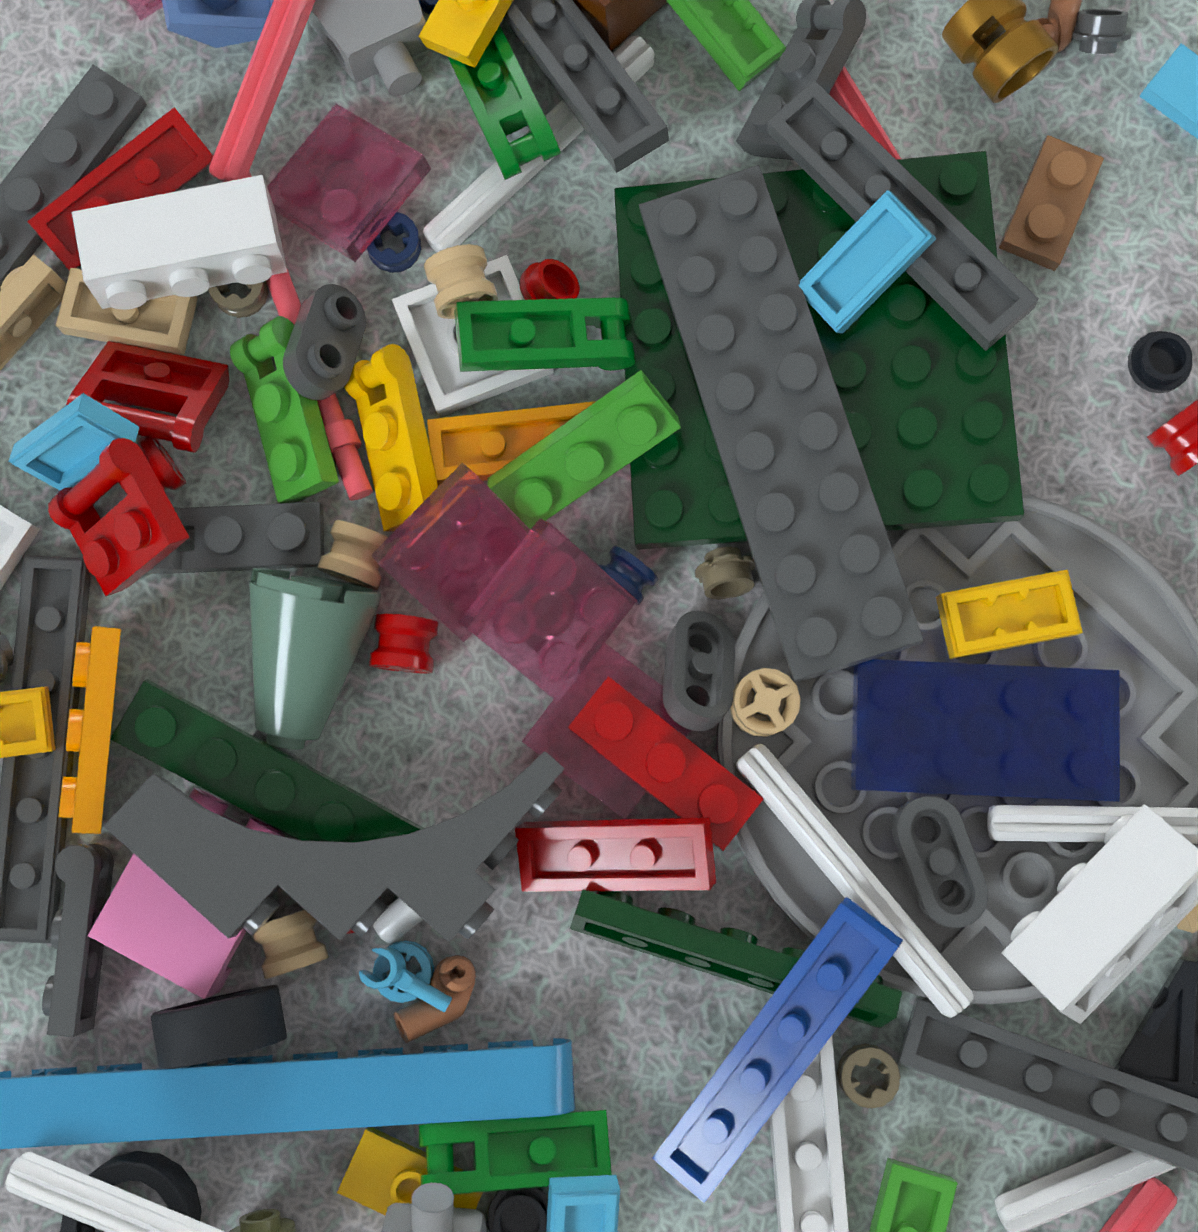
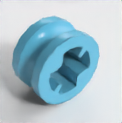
M407 940L395 942L388 946L398 950L400 953H407L406 962L414 956L421 966V970L415 974V977L430 984L435 969L433 959L426 948L417 942ZM379 955L375 960L373 973L379 979L385 980L387 978L386 972L391 970L390 963L385 956ZM395 986L378 989L381 995L394 1002L404 1003L418 998Z

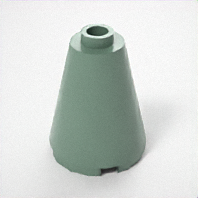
M252 568L249 589L255 728L267 733L266 743L272 746L301 750L304 749L306 740H317L320 738L379 607L381 593L373 592V589L313 575H311L312 578L291 576V579H289L291 571Z

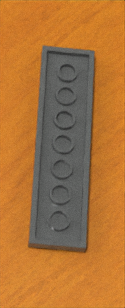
M756 165L639 204L647 236L793 682H802L921 645L924 641L807 301L803 290L798 286L800 281L760 166Z

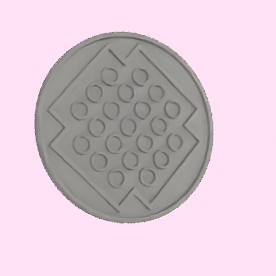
M1022 494L1024 516L1020 521L886 531L924 639L921 645L795 683L800 695L799 713L790 726L777 734L758 737L742 731L733 721L730 709L717 724L716 746L718 763L755 791L737 770L736 762L753 746L758 744L765 745L970 988L974 996L972 1004L1023 1002L1045 997L1002 952L1012 942L1010 936L1015 926L1028 914L1035 911L1041 912L1058 894L1057 886L1062 877L1079 863L1087 864L1105 845L1104 842L994 841L990 839L987 829L989 807L993 805L1142 807L1145 804L1148 807L1198 808V622L1171 583L1145 556L1120 536L1096 521L1067 507L1026 494ZM1068 569L1083 633L1066 638L949 659L936 601L937 595ZM763 592L747 617L735 643L734 688L750 672L762 668L777 669L792 679L765 593ZM922 796H935L945 799L958 810L987 883L989 895L984 913L971 925L961 928L939 925L928 919L917 903L892 834V823L896 812L910 799ZM762 801L736 834L737 841L754 874L772 900L796 927L811 940H814L845 898L773 811ZM922 817L916 822L914 830L917 838L922 842H928L933 838L935 826L929 818ZM947 880L939 887L938 894L942 903L950 905L957 900L959 891L957 885L952 880ZM894 956L890 958L878 974L882 976L883 984L918 996L927 997Z

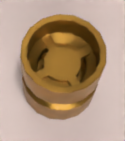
M968 0L952 16L941 34L944 41L962 64L975 63L972 73L973 78L993 103L1001 102L1033 80L1050 63L1058 51V45L1038 20H1024L1027 8L1022 0ZM995 38H997V39L988 47L987 44H988L989 42H991L992 40H994Z

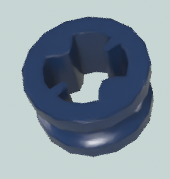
M396 211L383 212L374 216L366 226L364 245L372 263L380 270L389 273L402 272L411 268L418 260L421 252V239L413 220L407 215ZM390 231L395 237L406 233L409 237L402 238L405 249L396 254L391 248L384 249L382 252L377 249V247L384 246L381 235Z
M614 545L608 553L611 557L610 563L607 565L600 564L596 568L595 574L633 604L640 605L644 599L642 595L643 588L647 585L653 587L658 581V577L634 555Z

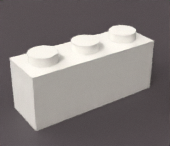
M263 175L72 212L83 281L102 309L111 307L121 310L133 309L143 305L146 300L171 295L193 297L205 293L210 287L235 282L258 284L268 280L272 275L288 272L274 204Z
M1145 804L1134 815L1131 813L1126 814L1110 827L1104 837L1105 845L1087 864L1079 863L1062 877L1057 886L1058 894L1041 912L1035 911L1028 914L1015 926L1010 936L1012 942L1002 952L1061 1013L1079 1024L1106 999L1198 904V848Z

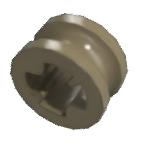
M266 281L258 284H246L251 292L243 299L235 293L225 298L223 293L230 292L226 284L210 287L208 291L214 302L223 312L229 316L242 318L259 312L264 306L268 296V285Z
M866 1043L854 1045L844 1052L838 1062L837 1078L839 1086L845 1095L860 1107L870 1109L882 1107L893 1100L899 1090L901 1077L898 1065L891 1055L876 1045ZM871 1058L879 1059L882 1063L876 1069L885 1074L881 1087L870 1084L866 1093L855 1090L854 1088L860 1085V1082L855 1077H851L855 1065L866 1067Z

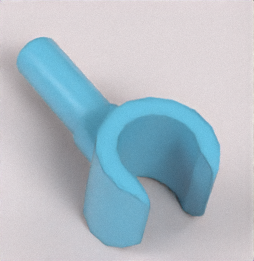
M390 947L372 949L376 954L385 956L388 959L391 971L385 980H381L370 971L359 970L360 979L366 986L373 989L395 986L404 992L411 993L442 1012L446 1011L452 997L415 977V974L406 970V962L398 950Z

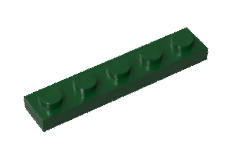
M149 679L144 680L110 740L301 841L357 843L411 834L424 829V827Z
M582 889L570 926L571 930L770 994H774L806 951L786 947L780 953L757 945L758 938L740 929L723 927L718 933L694 925L696 919L692 915L677 909L660 907L657 913L633 906V898L621 891H595L593 893ZM877 975L846 1018L881 1028L897 1018L902 991L884 986L882 976Z

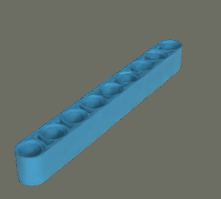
M553 1038V1045L533 1046V1039L488 1042V1049L468 1050V1043L423 1046L422 1053L403 1054V1047L358 1050V1056L344 1058H338V1051L293 1054V1060L273 1062L272 1055L228 1058V1064L207 1066L206 1062L173 1069L157 1068L142 1070V1063L97 1066V1071L83 1074H77V1067L32 1070V1075L11 1078V1071L0 1072V1150L559 1115L575 1109L572 1040Z

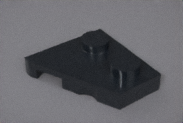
M1179 959L1114 1069L1197 1099L1198 961Z

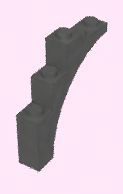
M544 751L507 787L459 816L411 834L357 843L300 841L249 829L204 808L165 778L154 773L103 826L228 939L236 937L243 928L253 936L280 907L281 904L272 896L281 887L338 940H341L350 929L360 938L388 908L379 898L387 888L448 942L458 932L468 940L494 911V908L486 900L495 889L475 871L482 863H485L493 870L519 841L510 831L528 812L537 820L562 792V789L554 781L565 768Z

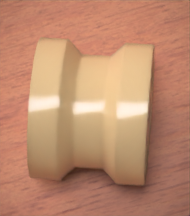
M471 244L457 245L441 250L425 261L424 269L427 279L436 285L438 291L434 303L439 317L455 319L456 302L498 300L494 283L485 278L484 270L488 264L482 247Z
M335 520L330 532L334 539L331 551L321 556L317 568L335 578L378 590L382 579L378 571L382 558L391 554L395 542L389 537L366 527Z
M762 668L750 672L736 684L733 690V702L730 712L733 721L742 731L752 736L767 737L785 730L794 722L800 710V695L797 685L787 674L777 669Z
M306 910L266 922L252 936L253 940L261 944L266 958L261 968L265 979L329 958L326 945L317 941L314 932L317 920Z

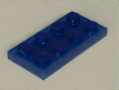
M879 659L854 665L851 790L1120 802L1119 670Z

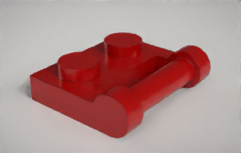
M108 341L71 392L66 405L84 393L139 426L137 435L170 441L174 449L195 453L201 445L206 424L228 388L229 365ZM104 400H109V401H114V402H116V403H118V404H121V405H127V406L134 405V406H139V407H144V408H149V409H154V410H159V411L174 413V414L177 415V417H175V416H170V415H165V414H160V413H155V412H150V411H145V410H140V409H135V408H130V407H125V406H120V405H115V404H110V403H105V402H103V401H104Z
M117 438L109 443L100 453L99 463L74 487L60 490L48 503V512L51 519L60 527L70 530L83 554V560L87 569L95 576L105 596L121 592L130 587L190 538L143 451L136 443L126 438ZM121 482L128 495L100 519L93 505L113 486Z

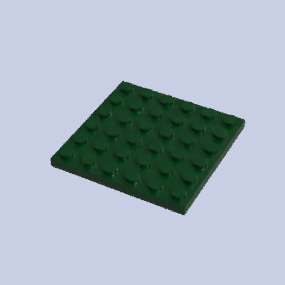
M986 151L897 160L997 258ZM803 169L762 173L800 281L856 221ZM717 178L614 188L620 298L626 299L629 303L630 323L625 326L626 339L633 342L635 364L624 368L625 381L642 370L676 413L681 428L630 462L634 542L637 550L747 542L639 208V204ZM906 271L843 334L836 333L807 301L886 531L1020 521L1024 516L1006 334L985 351Z

